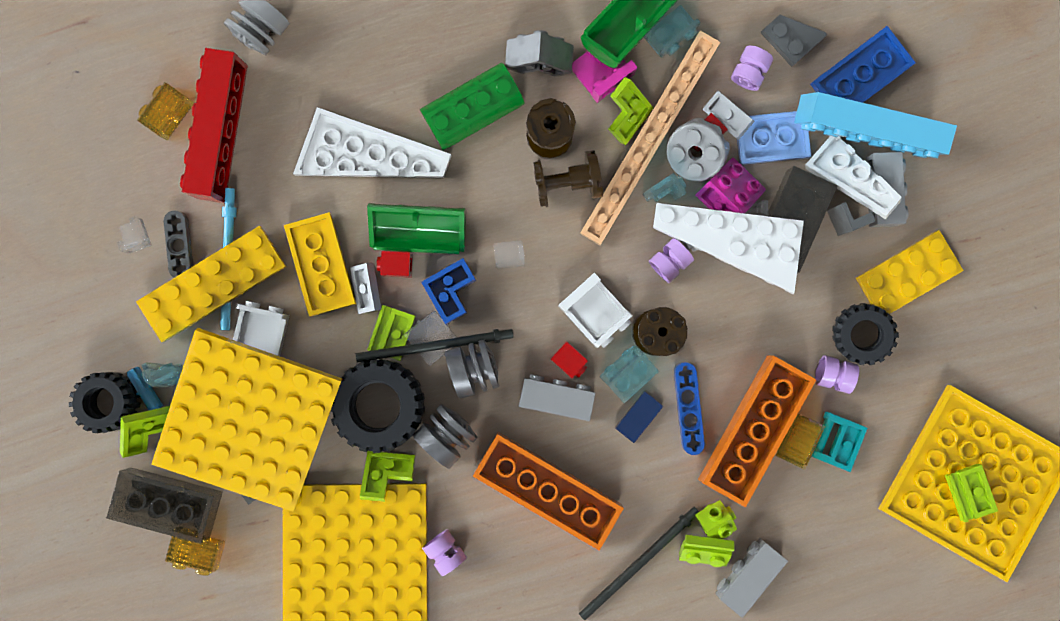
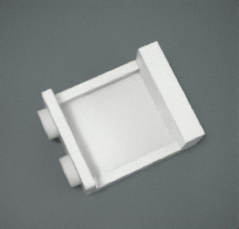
M593 273L558 306L596 348L600 345L604 348L614 339L611 335L619 329L622 332L632 323L629 319L633 315L620 304L600 282L601 279Z
M246 301L245 305L238 304L237 309H240L233 340L280 356L290 315L283 314L284 309L269 306L268 310L260 309V304Z

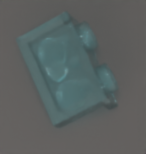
M680 5L655 25L644 38L661 58L666 54L671 56L681 47L679 44L683 40L689 41L699 32L697 28L701 22L698 18L694 21Z
M672 173L642 195L647 202L651 199L657 202L670 193L675 201L687 194L685 191L686 184L679 175L676 177Z
M634 345L625 350L615 363L609 365L604 370V373L600 375V378L625 403L659 371L648 357Z
M146 362L141 365L144 370L142 376L151 387H171L177 384L183 369L182 364L173 365V363L164 365Z

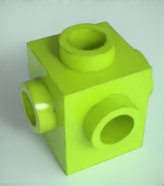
M720 500L707 505L702 511L695 514L708 538H727L737 530L733 521L737 518L730 506L725 508Z

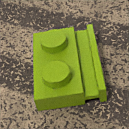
M382 305L367 350L373 351L405 346L416 316ZM396 356V357H390V358L395 359V360H398V361H401L402 356Z
M975 464L955 471V473L945 475L961 521L968 522L970 519H977L998 511L981 464Z
M685 535V540H683L679 550V560L687 561L690 564H710L713 567L727 566L732 556V551L735 550L734 541Z

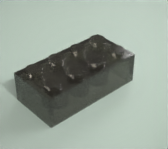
M793 166L786 171L767 216L803 221L797 273H800L838 185Z
M130 467L119 471L106 519L201 544L211 536L223 492Z

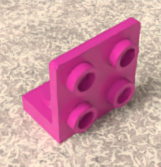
M588 51L572 63L573 73L597 103L612 93L624 77L630 79L637 70V66L632 60L626 63L624 59L616 68H611Z
M732 157L695 196L711 210L745 214L766 189Z

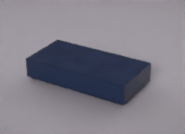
M644 391L615 429L635 443L663 408V405Z

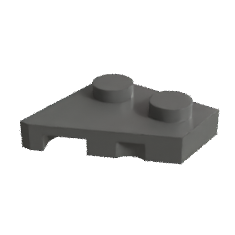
M783 15L776 17L761 31V34L791 67L827 36L824 31Z

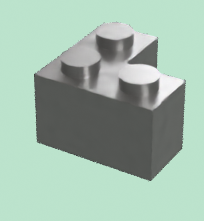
M543 30L534 31V34L530 35L520 34L517 35V38L507 40L505 67L520 74L541 71L552 76L572 73L574 45L565 42L564 38L552 37Z

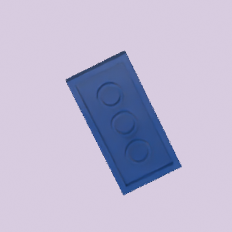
M886 26L815 79L810 85L816 92L863 103L916 62L890 28Z

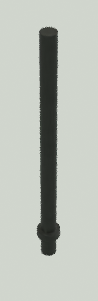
M493 329V332L366 351L355 353L358 363L467 346L471 343L479 344L478 341L484 339L485 342L494 341L495 343H500V340L514 338L512 329L501 331Z
M695 506L685 515L681 514L679 516L680 520L579 613L583 620H587L686 526L689 528L692 525L691 522L696 518L695 514L699 512Z

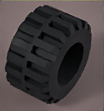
M866 303L854 304L849 309L841 311L842 314L836 317V324L832 328L834 335H832L833 341L836 344L837 350L853 363L856 362L859 365H875L877 361L881 363L885 360V356H891L893 353L891 352L892 348H896L898 344L895 342L896 338H899V332L896 331V322L892 320L893 317L878 306ZM870 320L878 327V337L872 345L860 348L852 342L851 331L858 322Z
M118 372L92 373L90 376L81 378L82 382L75 384L74 388L76 391L71 392L69 396L73 398V401L69 402V407H73V412H70L71 416L77 417L75 423L78 426L84 425L83 429L85 431H92V433L97 434L120 430L121 417L139 413L135 409L140 408L141 402H137V398L140 396L136 395L135 387L132 383H129L130 379L128 376L122 377L123 374ZM103 389L108 390L114 400L113 409L108 416L104 415L97 406V397Z

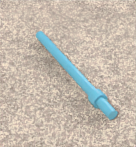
M225 188V207H222V217H224L223 248L233 242L234 218L237 217V208L234 207V188ZM231 301L221 307L220 330H230Z

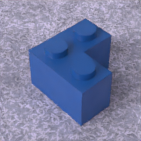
M464 258L421 282L446 325L468 313L456 293L476 281Z

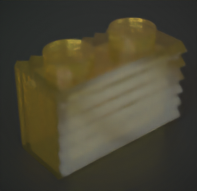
M164 82L163 85L155 88L153 99L150 103L145 104L140 109L137 121L161 138L169 140V137L172 136L180 122L186 117L194 102Z
M798 413L778 448L776 456L805 470L825 426Z
M178 530L171 535L165 562L172 563V567L175 569L185 570L188 567L196 569V574L208 576L219 568L225 541Z

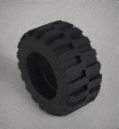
M370 360L358 363L344 372L345 374L340 377L342 381L330 412L333 413L331 422L339 430L337 434L341 438H346L348 445L351 447L357 446L363 452L373 451V453H381L397 448L413 436L417 428L420 427L422 416L425 413L424 392L422 393L420 388L421 384L414 378L413 373L409 369H405L401 364L389 360ZM372 383H383L395 390L400 400L398 417L391 425L384 428H373L366 425L357 413V396L364 387Z

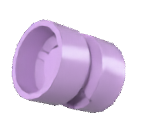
M749 45L745 47L739 59L741 63L736 65L731 75V80L745 89L757 91L765 78L763 73H767L774 59L766 50Z
M675 238L671 239L663 247V253L658 252L648 261L656 273L668 283L679 275V269H685L694 261L691 253Z
M823 355L816 368L815 384L826 388L834 386L835 390L850 394L853 392L858 381L859 366L847 361L840 363L837 358Z
M448 529L435 536L422 548L429 559L435 560L434 566L441 576L454 570L467 558L461 547L454 545L455 539Z

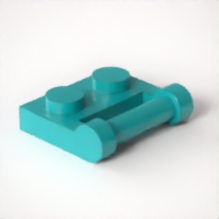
M825 411L823 416L825 419L815 446L813 450L810 449L808 456L851 472L868 428ZM837 423L840 426L829 454L825 455L823 450L833 424Z

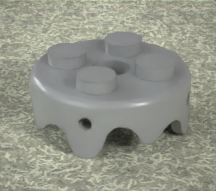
M695 118L679 126L673 132L667 144V158L671 168L682 178L691 181H703L716 175L723 167L729 154L730 144L724 139L719 126L709 123L703 118ZM692 146L701 148V157H694L691 154L690 149Z

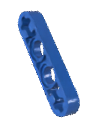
M682 362L674 369L681 445L688 454L698 455L703 451L705 442L697 371L692 364ZM684 366H686L687 370H691V374L687 375L688 383L693 382V387L683 386L680 388V383L685 384L684 377L679 376V371H683ZM685 390H691L694 393V399L691 403H684L682 401L681 395ZM692 413L696 416L697 422L694 426L687 427L684 423V418L687 414ZM685 430H698V434L693 433L694 440L699 442V445L695 446V450L687 446V443L691 442V434L685 435Z

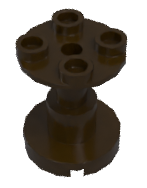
M549 98L539 101L531 108L526 121V137L529 147L540 158H556L567 152L570 148L576 121L569 105L557 101V99Z
M595 150L584 153L585 164L568 167V172L544 176L541 161L533 162L541 207H548L546 190L571 186L572 191L589 188L592 199L603 197V187H599L602 178Z
M658 307L643 312L636 318L632 327V337L641 352L651 356H669L676 354L684 346L688 328L685 318L677 311L667 307ZM658 330L662 332V336L658 334Z

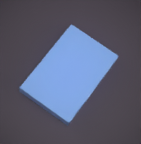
M797 111L749 116L755 122L739 140L737 139L739 163L745 165L810 158L809 131L802 130V125L794 123Z

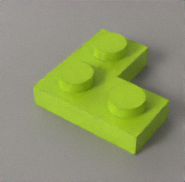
M624 77L610 96L622 111L608 130L620 143L626 145L654 108L632 80Z
M170 406L121 417L120 453L123 458L147 452L148 435L162 432Z
M367 451L360 499L385 502L388 479L412 481L415 455Z

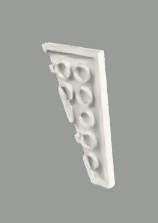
M317 107L293 174L295 176L444 178L452 155Z
M662 203L656 204L654 229L794 294L803 221Z

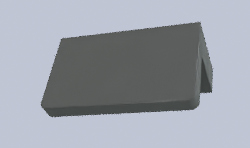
M846 202L827 210L838 236L875 222L872 212L853 219Z

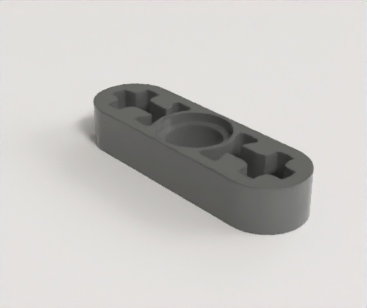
M170 211L165 215L163 222L168 270L170 275L175 278L181 274V272L176 271V268L180 267V259L181 264L186 266V270L193 267V256L188 217L179 211ZM175 216L181 219V223L177 224V228L171 224V221L175 220ZM177 230H178L179 232H183V235H180V234H174V235H172V232L177 233ZM177 239H182L185 244L184 249L180 252H176L173 249V243ZM174 256H185L186 258L176 259Z

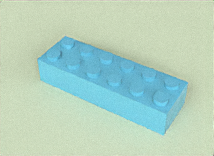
M820 92L801 95L794 121L795 124L802 125V130L811 132L816 130L824 131L823 134L827 136H843L848 141L868 142V145L879 148L883 146L890 147L891 151L910 152L912 156L921 158H938L939 155H949L957 125Z

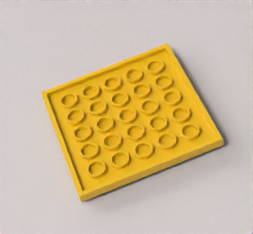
M197 328L194 332L151 465L294 512L342 378Z
M947 385L878 509L999 579L1008 582L1060 488V447L952 385ZM975 464H981L998 511L963 522L960 520L945 475L955 473V471Z
M388 483L385 502L361 500L360 491L362 484H304L294 512L282 508L283 621H428L427 555L422 549L427 544V483Z

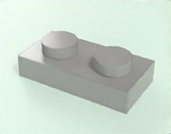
M719 91L714 94L702 109L708 115L712 113L728 129L727 131L738 140L755 122Z
M364 263L350 267L358 314L381 310L374 264Z

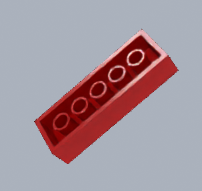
M205 48L204 55L200 58L201 76L196 82V92L198 94L197 100L192 106V116L194 118L193 124L188 130L190 142L189 148L184 154L186 167L185 173L180 178V187L182 188L181 192L196 199L225 203V188H228L248 65L235 52Z

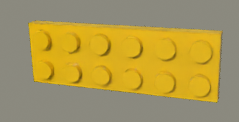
M258 226L137 300L136 303L160 341L165 342L287 266L262 226Z

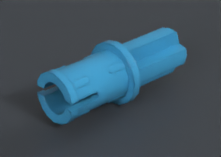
M135 367L127 372L128 378L137 391L136 395L141 397L148 410L164 406L153 390L154 385H150L140 367Z

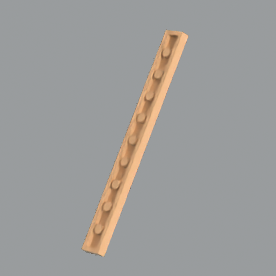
M701 30L699 31L609 183L603 197L599 200L580 232L581 235L598 245L602 244L719 46L720 42Z

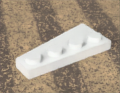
M830 136L805 165L806 170L884 219L901 202L902 197L881 176H878L871 169V166L865 160L863 161L855 153V150L841 139V136Z

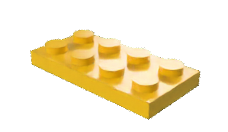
M328 212L284 225L309 317L355 305V296L332 214Z
M937 230L857 276L856 280L870 304L878 306L890 314L964 270L940 230Z

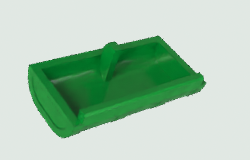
M612 0L584 30V34L581 36L582 44L590 54L611 68H616L678 0Z
M501 62L419 110L444 151L520 108L525 102L512 76Z
M368 203L369 244L370 247H373V250L459 254L465 250V208Z

